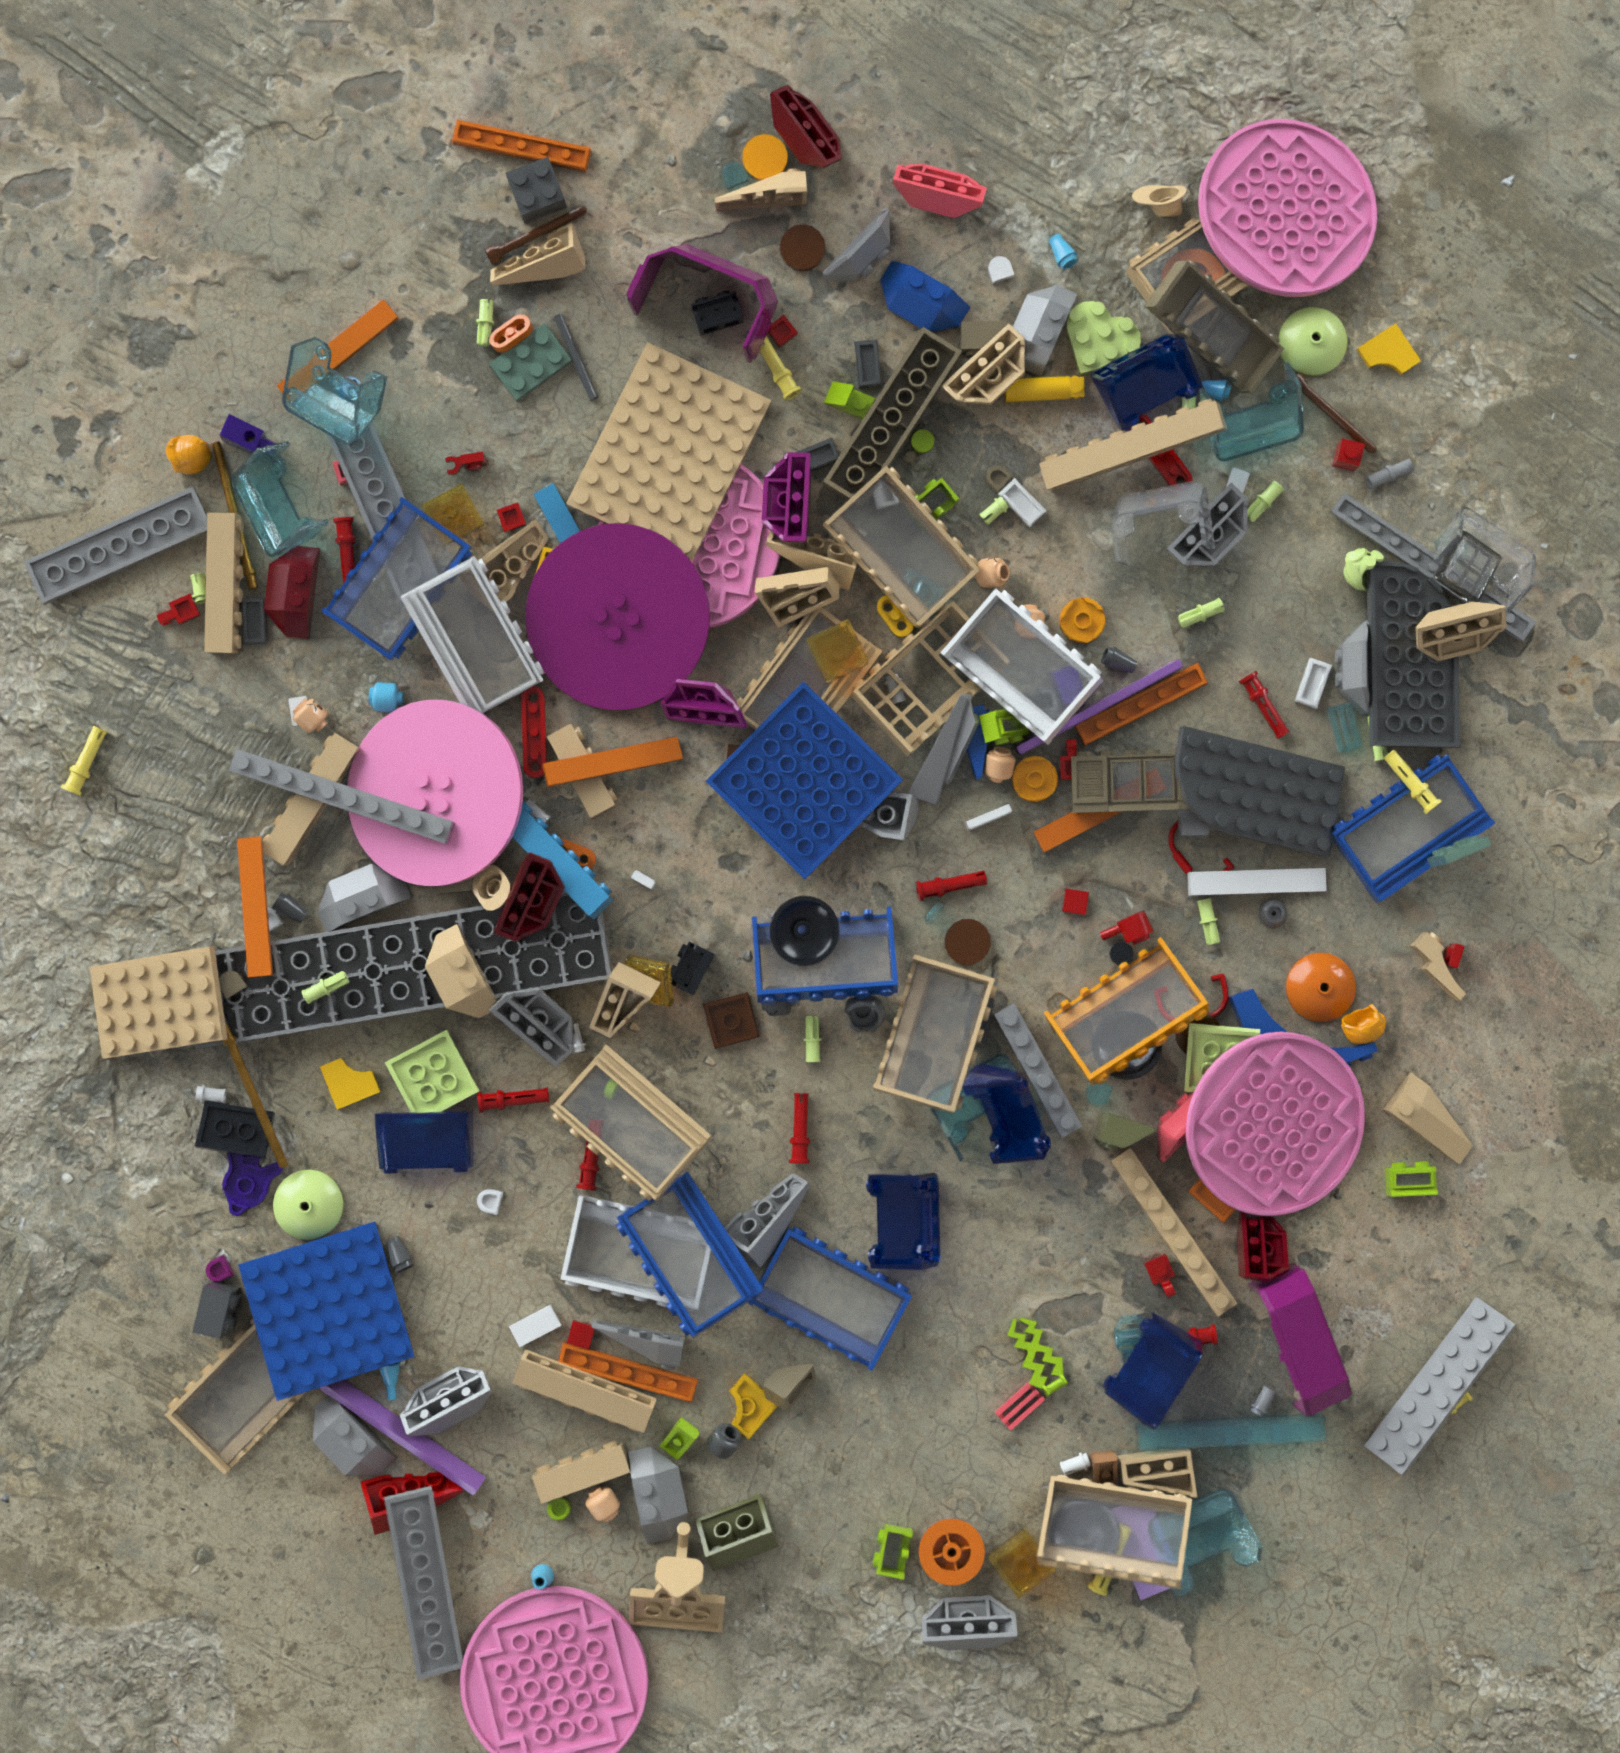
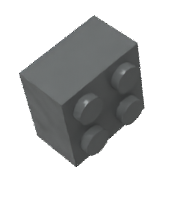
M549 157L505 173L524 223L567 208Z
M211 1282L204 1285L192 1333L221 1339L229 1334L231 1330L234 1331L237 1323V1317L234 1316L236 1307H240L243 1296L240 1294L241 1287L221 1282Z

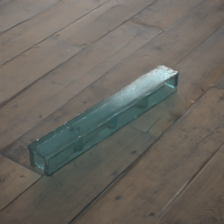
M1321 1413L1307 1417L1303 1414L1264 1416L1263 1418L1259 1416L1135 1423L1137 1447H1140V1451L1326 1441V1417Z

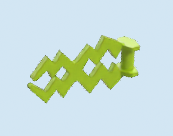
M1019 1318V1321L1029 1325L1024 1332L1034 1335L1030 1343L1025 1342L1026 1334L1015 1332L1017 1320L1013 1319L1007 1336L1017 1339L1014 1345L1015 1348L1027 1350L1022 1367L1034 1370L1029 1384L1042 1389L1047 1397L1060 1388L1068 1386V1382L1063 1376L1062 1357H1052L1053 1348L1039 1344L1043 1330L1034 1329L1037 1321ZM1036 1352H1045L1042 1362L1055 1364L1051 1375L1059 1376L1057 1380L1047 1386L1044 1385L1047 1377L1041 1376L1045 1365L1033 1362Z

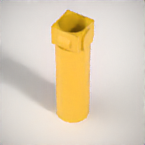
M1084 377L1020 378L1004 393L1005 402L1085 397Z

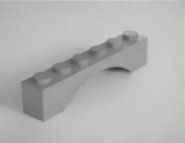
M1011 1003L993 1013L995 1021L1027 1074L1058 1135L1063 1138L1083 1127L1015 1003Z

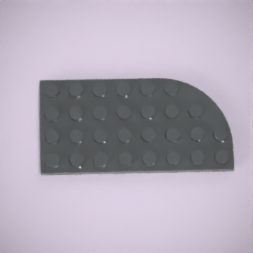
M1376 561L1375 567L1367 570V620L1370 624L1368 628L1370 746L1460 748L1459 657L1436 661L1418 650L1416 645V626L1426 614L1452 607V604L1449 605L1447 598L1442 592L1444 590L1432 577H1427L1417 567L1401 562Z
M1186 726L1179 728L1175 751L1176 780L1179 779L1183 793L1181 796L1189 810H1193L1203 824L1224 834L1316 856L1330 857L1333 841L1331 833L1334 831L1332 827L1335 825L1345 771L1344 766Z

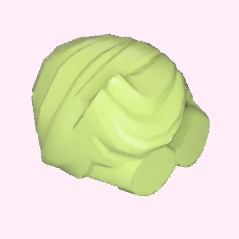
M1358 548L1348 552L1345 557L1346 564L1343 571L1346 582L1357 590L1367 591V570L1374 568L1376 561L1382 562L1384 556L1379 551L1373 550L1369 552L1365 548Z

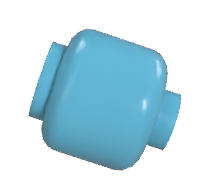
M377 682L374 687H370L369 705L376 712L391 713L398 709V705H403L404 694L399 692L397 684Z

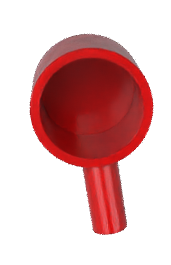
M1145 910L1118 921L1117 925L1100 932V935L1104 941L1122 933L1126 944L1132 942L1133 945L1149 939V934L1154 932Z

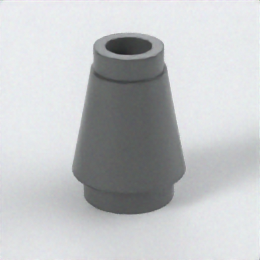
M1108 646L1101 658V663L1105 665V668L1131 674L1137 665L1136 660L1115 646L1113 648Z
M281 893L272 906L276 914L300 923L308 913L289 894Z
M399 1236L386 1241L391 1266L395 1268L396 1273L414 1266L412 1262L414 1258Z

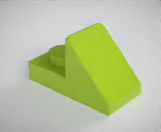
M832 382L824 404L863 420L873 405L875 398L854 390V385Z
M680 1417L659 1447L678 1460L700 1434L699 1430Z

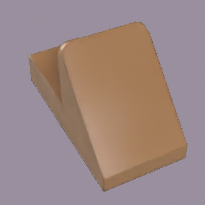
M1109 1450L1091 1453L1093 1482L1099 1484L1109 1482L1118 1487L1116 1452L1113 1453V1451Z

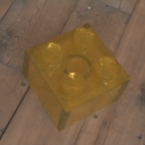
M849 619L806 639V644L826 684L868 665L867 656Z
M1026 1527L1022 1528L988 1554L990 1562L1018 1599L1056 1571L1054 1567L1038 1565L1037 1554L1039 1544Z

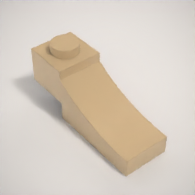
M1428 932L1421 933L1410 945L1426 961L1421 970L1451 998L1461 1000L1467 993L1457 984L1445 964L1442 955L1444 947L1440 944L1442 940L1433 932L1430 934Z

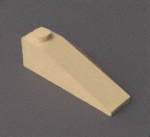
M796 168L789 169L787 172L776 174L715 198L716 210L807 205L806 171Z
M573 223L550 232L545 236L547 240L538 246H535L534 243L531 244L522 256L514 255L491 269L490 282L492 286L564 278L569 275L579 274L585 269V255Z
M536 519L480 558L488 569V572L485 573L488 580H494L500 591L496 593L500 602L503 600L508 601L512 598L518 584L524 579L530 565L536 560L549 539ZM468 568L458 575L469 592L490 610L494 611L472 570Z
M770 531L765 544L767 547L804 570L828 567L839 583V588L850 589L858 564L835 538H821V534L813 533V537L807 536L806 543L782 542Z
M1410 1072L1383 1110L1460 1165L1473 1145L1432 1088Z

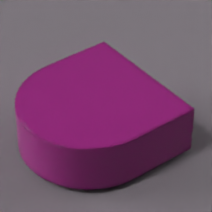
M225 1254L211 1260L206 1266V1275L213 1282H221L235 1275Z

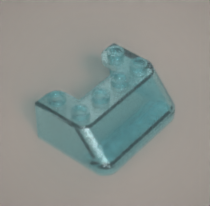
M313 337L291 345L282 396V403L285 409L344 444L357 441L381 410L387 376L378 371H371L365 375L364 383L358 384L330 368L332 354L326 342Z
M1218 1489L1192 1501L1181 1589L1171 1588L1176 1599L1190 1593L1193 1589V1578L1187 1568L1229 1550L1235 1562L1241 1566H1250L1261 1561L1262 1545L1231 1491ZM1165 1513L1149 1522L1148 1535L1157 1561L1178 1565L1184 1516Z

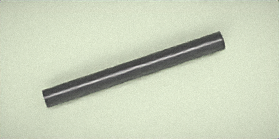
M557 314L554 316L556 324L590 401L598 398V395L563 314Z

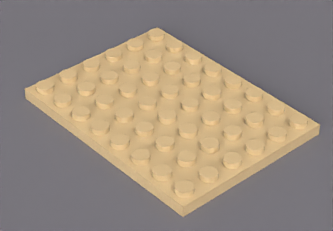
M647 342L566 505L604 524H630L659 533L676 544L693 562L772 400Z

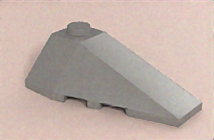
M891 792L859 825L882 838L905 841L916 823L920 800L912 794Z
M793 1173L773 1187L768 1196L761 1201L759 1199L755 1200L752 1203L753 1207L743 1214L739 1212L728 1222L724 1229L741 1255L758 1267H761L776 1250L810 1186L809 1182Z
M593 1320L592 1328L650 1360L660 1363L662 1368L674 1370L675 1366L680 1367L686 1336Z

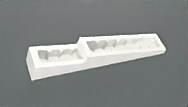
M1326 868L1187 873L1188 896L1327 891Z

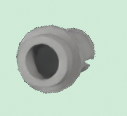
M1263 1386L1256 1402L1251 1404V1411L1262 1418L1265 1414L1268 1415L1267 1410L1277 1393Z

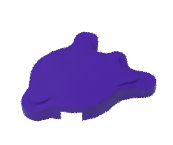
M227 1153L229 1168L224 1175L222 1190L225 1192L229 1203V1211L232 1215H242L247 1209L261 1204L266 1199L272 1180L282 1174L284 1170L279 1167L277 1162L262 1167L260 1165L261 1158Z

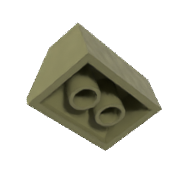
M1101 1111L1093 1138L1099 1140V1145L1117 1151L1118 1147L1126 1148L1154 1133L1155 1128Z
M761 1494L695 1519L705 1557L713 1572L779 1547L773 1524Z

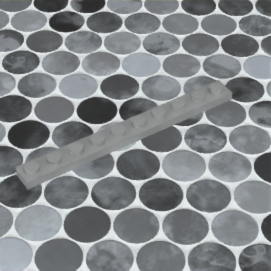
M1343 493L1331 510V515L1401 562L1417 567L1427 577H1432L1444 591L1463 604L1479 602L1504 605L1506 607V629L1504 631L1518 641H1524L1535 625L1536 621L1347 494Z
M236 749L229 771L444 844H447L454 825L453 821Z

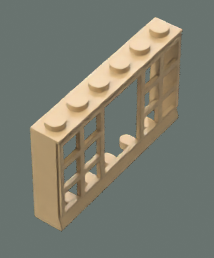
M954 601L948 606L944 603L935 612L937 614L932 620L928 618L918 627L920 631L915 636L911 633L902 641L903 647L899 650L894 648L885 657L887 661L882 666L878 663L868 672L871 675L865 681L861 678L852 687L854 691L850 697L887 734L906 757L913 753L947 721L960 695L970 694L974 697L982 689L971 679L964 683L954 672L957 667L955 665L949 667L939 656L941 651L959 632L958 630L950 637L940 627V624L950 615L962 627L970 619ZM977 628L971 635L977 644L970 650L975 652L981 646L992 658L987 664L997 673H1000L1009 664V659ZM934 629L946 640L936 651L924 640ZM919 643L961 687L933 714L891 670ZM886 673L898 685L887 696L875 684ZM870 687L882 699L875 707L863 696ZM901 689L913 701L902 712L890 700ZM885 703L897 715L890 723L878 712ZM916 705L928 717L917 728L905 716ZM899 720H902L912 731L905 739L893 728Z

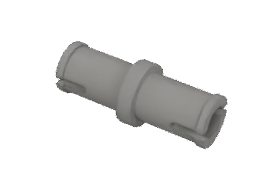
M1410 459L1392 466L1386 465L1383 470L1367 475L1366 483L1370 489H1374L1387 482L1393 483L1397 478L1414 472V466Z

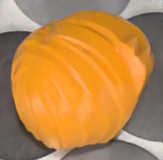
M176 436L169 440L166 446V456L177 473L197 474L209 464L211 448L207 442L197 436Z
M1373 1004L1368 1005L1364 1009H1358L1350 1014H1346L1341 1019V1027L1345 1036L1351 1043L1356 1045L1374 1042L1381 1037L1386 1028L1385 1016L1378 1012Z

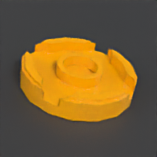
M761 134L755 136L747 142L743 149L742 162L748 174L758 181L782 173L787 167L788 153L786 147L780 139L773 135Z
M1087 597L1069 601L1063 607L1059 617L1060 628L1063 634L1070 641L1078 644L1096 640L1103 632L1106 624L1103 608L1095 600Z
M1040 756L1024 758L1016 765L1012 775L1014 791L1019 797L1029 802L1046 800L1053 794L1058 784L1056 768L1050 761Z

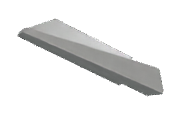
M960 695L908 794H912L917 799L935 805L938 804L944 783L950 784L979 724L978 715L974 714L971 704L972 695Z

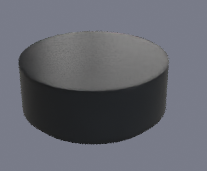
M1115 943L1109 951L1110 959L1117 965L1123 962L1129 963L1133 958V949L1128 943Z

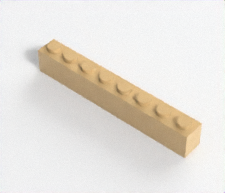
M1207 399L1199 402V407L1193 409L1185 407L1177 410L1176 415L1154 418V423L1145 425V423L1132 426L1131 431L1125 433L1123 431L1110 434L1109 439L1102 441L1101 438L1089 441V446L1069 448L1064 455H1049L1045 457L1044 462L1039 463L1046 488L1053 492L1227 431L1220 403Z
M1126 1147L1108 1159L1212 1312L1219 1317L1235 1306L1237 1302L1132 1149Z

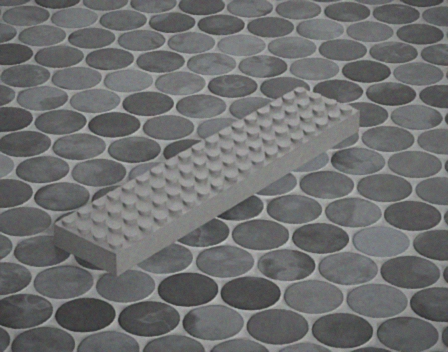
M564 891L547 927L522 937V939L516 942L494 934L503 905L494 911H488L483 906H476L271 941L273 976L248 978L245 946L215 951L219 979L227 971H236L242 975L248 985L247 988L229 999H226L221 991L225 1024H228L232 1035L236 1036L237 1040L235 1042L239 1043L444 1008L445 1005L425 968V964L436 935L456 924L459 925L496 999L502 998L506 993L534 988H540L544 991L608 980L613 970L603 911L595 919H592ZM341 971L346 973L349 979L348 984L332 991L330 996L325 995L310 1004L306 1002L302 990L319 983L320 979L325 980ZM220 1040L195 1044V1049L222 1046L223 1042Z

